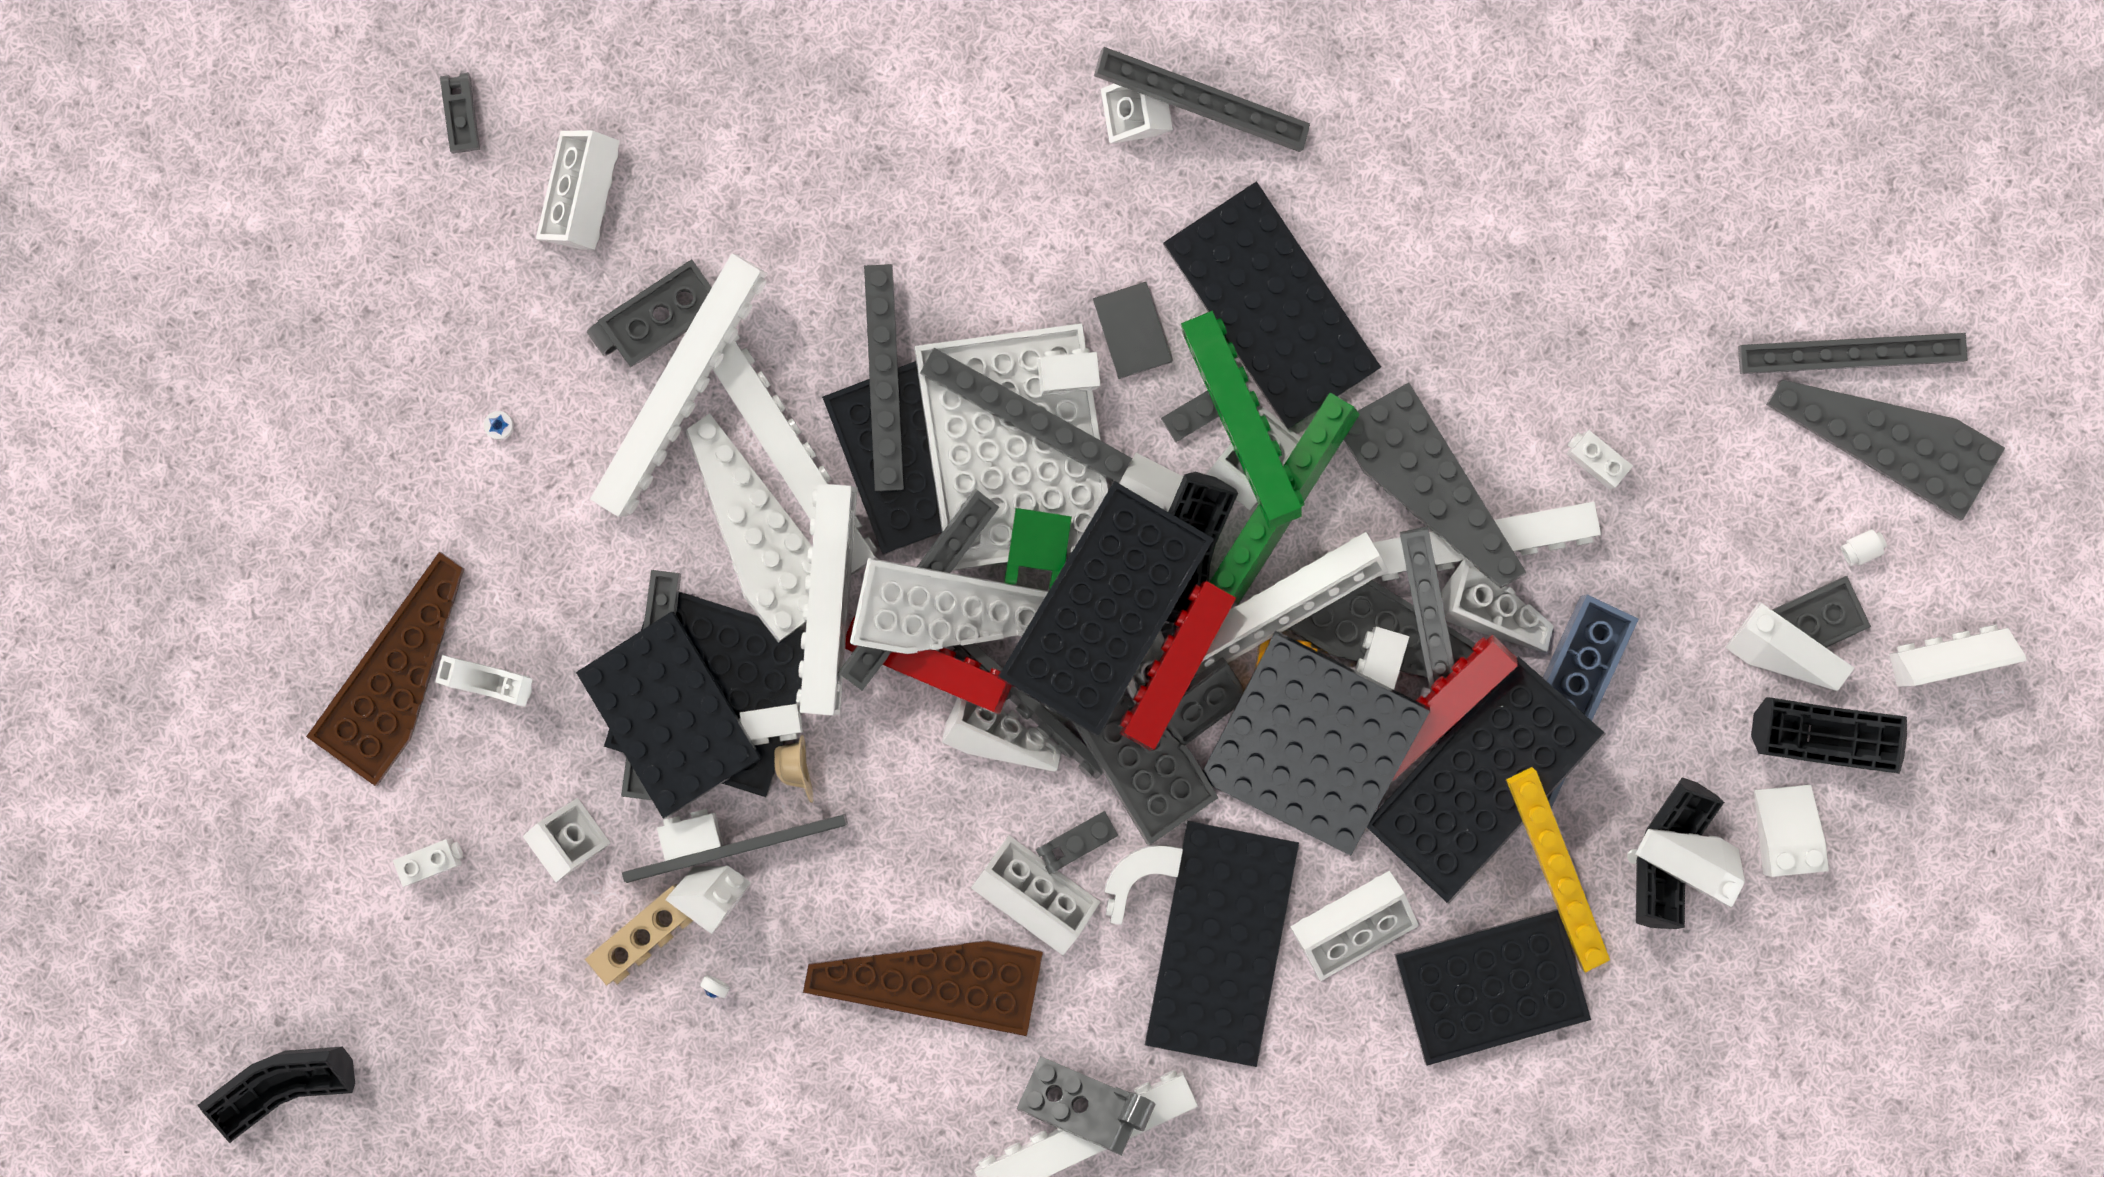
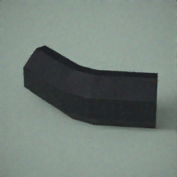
M1196 471L1184 474L1168 512L1212 537L1213 541L1166 621L1171 623L1175 622L1182 609L1187 610L1191 602L1188 600V596L1196 584L1200 586L1205 581L1209 582L1210 564L1215 545L1238 495L1234 487L1217 477Z
M1766 697L1754 712L1751 738L1758 754L1900 774L1907 741V717Z
M1682 777L1647 827L1645 834L1648 829L1702 836L1725 802L1698 782ZM1637 856L1636 924L1660 929L1685 928V883Z
M343 1046L282 1051L251 1064L199 1103L198 1107L223 1137L231 1143L285 1102L298 1097L353 1093L356 1084L353 1059Z

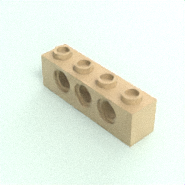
M677 884L672 885L585 958V961L606 986L613 981L618 985L630 975L627 971L629 967L634 963L640 966L652 956L649 951L658 944L662 948L674 938L671 934L673 930L678 926L683 930L693 922L691 918L666 901V898L675 889ZM662 910H666L672 915V923L669 926H665L659 921V914ZM639 929H645L649 932L650 941L648 944H642L638 941L637 932ZM618 947H622L628 952V960L626 962H619L616 959L615 951Z

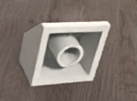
M1116 84L1101 88L1109 142L1111 144L1155 137L1173 130L1168 103Z
M1135 453L1119 484L1168 512L1183 476Z
M578 798L538 822L523 836L555 882L573 872L611 844Z
M729 866L693 867L668 895L666 901L712 934L736 906L751 882Z

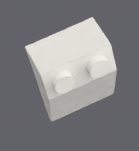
M1262 406L1258 411L1259 415L1266 416L1271 431L1268 432L1271 441L1276 440L1282 452V456H1279L1282 465H1284L1301 437L1290 428L1287 429L1279 419ZM1230 444L1207 475L1217 477L1234 487L1238 492L1236 500L1251 510L1257 500L1233 446Z
M1811 785L1754 790L1763 875L1775 877L1829 871L1826 842Z

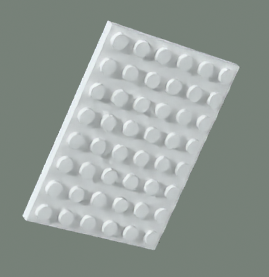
M1082 323L915 346L914 350L942 532L974 489L980 491L999 506V509L953 570L1007 563L1015 508L1072 516L1066 554L1072 553L1108 492L1106 477L921 375L920 372L933 348H936L1100 440L1092 390L1041 395L1038 359L1044 357V352L1061 351V355L1072 354L1074 349L1086 348Z

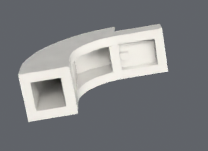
M442 655L435 683L526 707L527 699L532 692L531 684L533 679L514 672Z
M1168 845L1146 846L1131 852L1115 866L1106 882L1104 890L1105 893L1115 894L1114 899L1109 898L1106 915L1111 916L1110 923L1122 925L1128 892L1139 878L1149 874L1178 877L1182 848Z

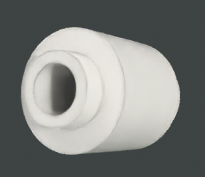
M1870 529L1846 540V544L1841 546V551L1849 566L1855 564L1860 566L1884 555V548L1887 547V544L1880 532L1875 533L1873 529Z

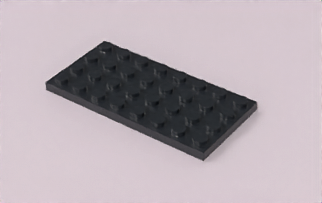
M1257 181L1163 242L1164 247L1208 312L1213 311L1216 320L1222 319L1227 332L1224 337L1229 343L1232 342L1237 356L1287 429L1320 409L1329 393L1338 397L1381 368Z
M1114 481L1001 670L998 679L1098 737L1212 543L1213 538Z
M1519 656L1517 657L1518 666L1458 721L1374 813L1367 826L1382 843L1448 904L1523 824L1506 779L1533 767L1537 771L1546 797H1548L1606 734Z
M1187 821L1181 862L1172 897L1145 1046L1257 1067L1299 842Z

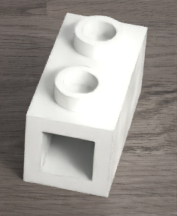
M1590 430L1582 435L1578 432L1568 443L1571 449L1566 455L1609 490L1616 488L1633 467L1632 464Z
M797 704L740 712L741 718L739 720L754 745L769 743L768 737L780 736V741L797 739V733L803 732L800 706H797Z
M450 838L393 860L401 884L405 887L462 865L460 859L463 858V852L459 843H454L453 839Z

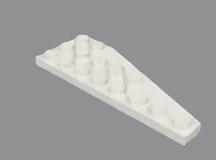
M709 413L686 430V434L696 462L701 470L706 491L709 493L712 508L725 545L729 550L743 596L779 643L807 622L803 618L804 606L808 604L809 592H806L805 584L807 576L811 574V564L808 563L809 547L813 546Z
M868 558L850 643L858 646L911 654L928 649L936 650L953 645H968L1004 639V637L1022 636L1048 591Z

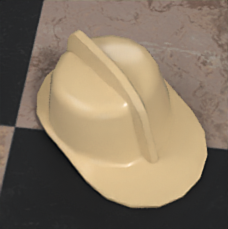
M801 735L799 742L775 749V771L779 779L786 785L805 788L809 801L813 803V789L806 763L805 738Z

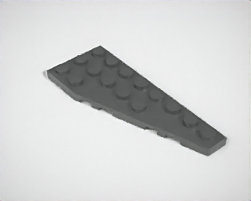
M1781 380L1766 404L1959 521L1963 520L2005 450V447L1955 418L1786 380Z
M1409 382L1358 410L1360 415L1344 438V441L1365 475L1382 486L1384 491L1390 496L1395 497L1410 513L1436 535L1441 536L1459 554L1461 553L1472 562L1474 567L1500 589L1526 575V571Z

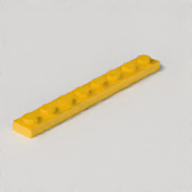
M1531 767L1506 779L1579 965L1586 973L1610 961V958L1537 771Z

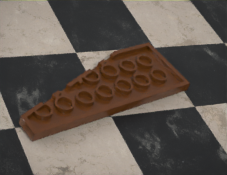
M439 552L306 736L374 786L379 785L412 738L465 569L442 552Z
M984 940L809 963L803 993L1027 1036L1043 951Z

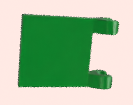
M1015 508L1004 583L1015 585L1017 583L1019 566L1052 571L1049 584L1050 590L1065 565L1072 516Z

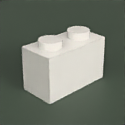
M1088 348L1074 349L1072 354L1061 355V351L1044 352V357H1040L1037 361L1041 395L1097 390L1100 387L1097 352L1089 353Z
M1373 627L1372 632L1367 631L1363 647L1367 648L1364 659L1359 658L1355 671L1394 690L1409 636L1380 627Z
M704 809L690 813L692 819L681 821L680 816L663 820L664 826L657 827L665 861L723 846L716 813L708 814V810Z

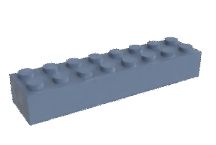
M1587 594L1580 596L1543 678L1592 721L1639 618ZM1564 780L1547 797L1551 809Z

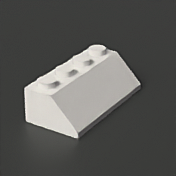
M593 130L560 132L536 236L537 240L577 249L595 250L600 237L599 230L602 217L606 211L605 204L608 190L612 184L614 164L618 158L619 140Z
M1997 624L1979 628V634L1970 635V631L1952 634L1953 639L1943 641L1942 637L1924 640L1925 646L1915 648L1914 643L1897 646L1898 652L1889 654L1897 687L1922 685L2027 660L2009 628L1998 629Z
M1008 835L971 889L1064 955L1078 938L1100 904V901L1058 870L1048 874L1045 868L1047 864L1044 860Z
M1388 871L1290 927L1321 982L1415 929L1419 924L1405 893L1392 873Z

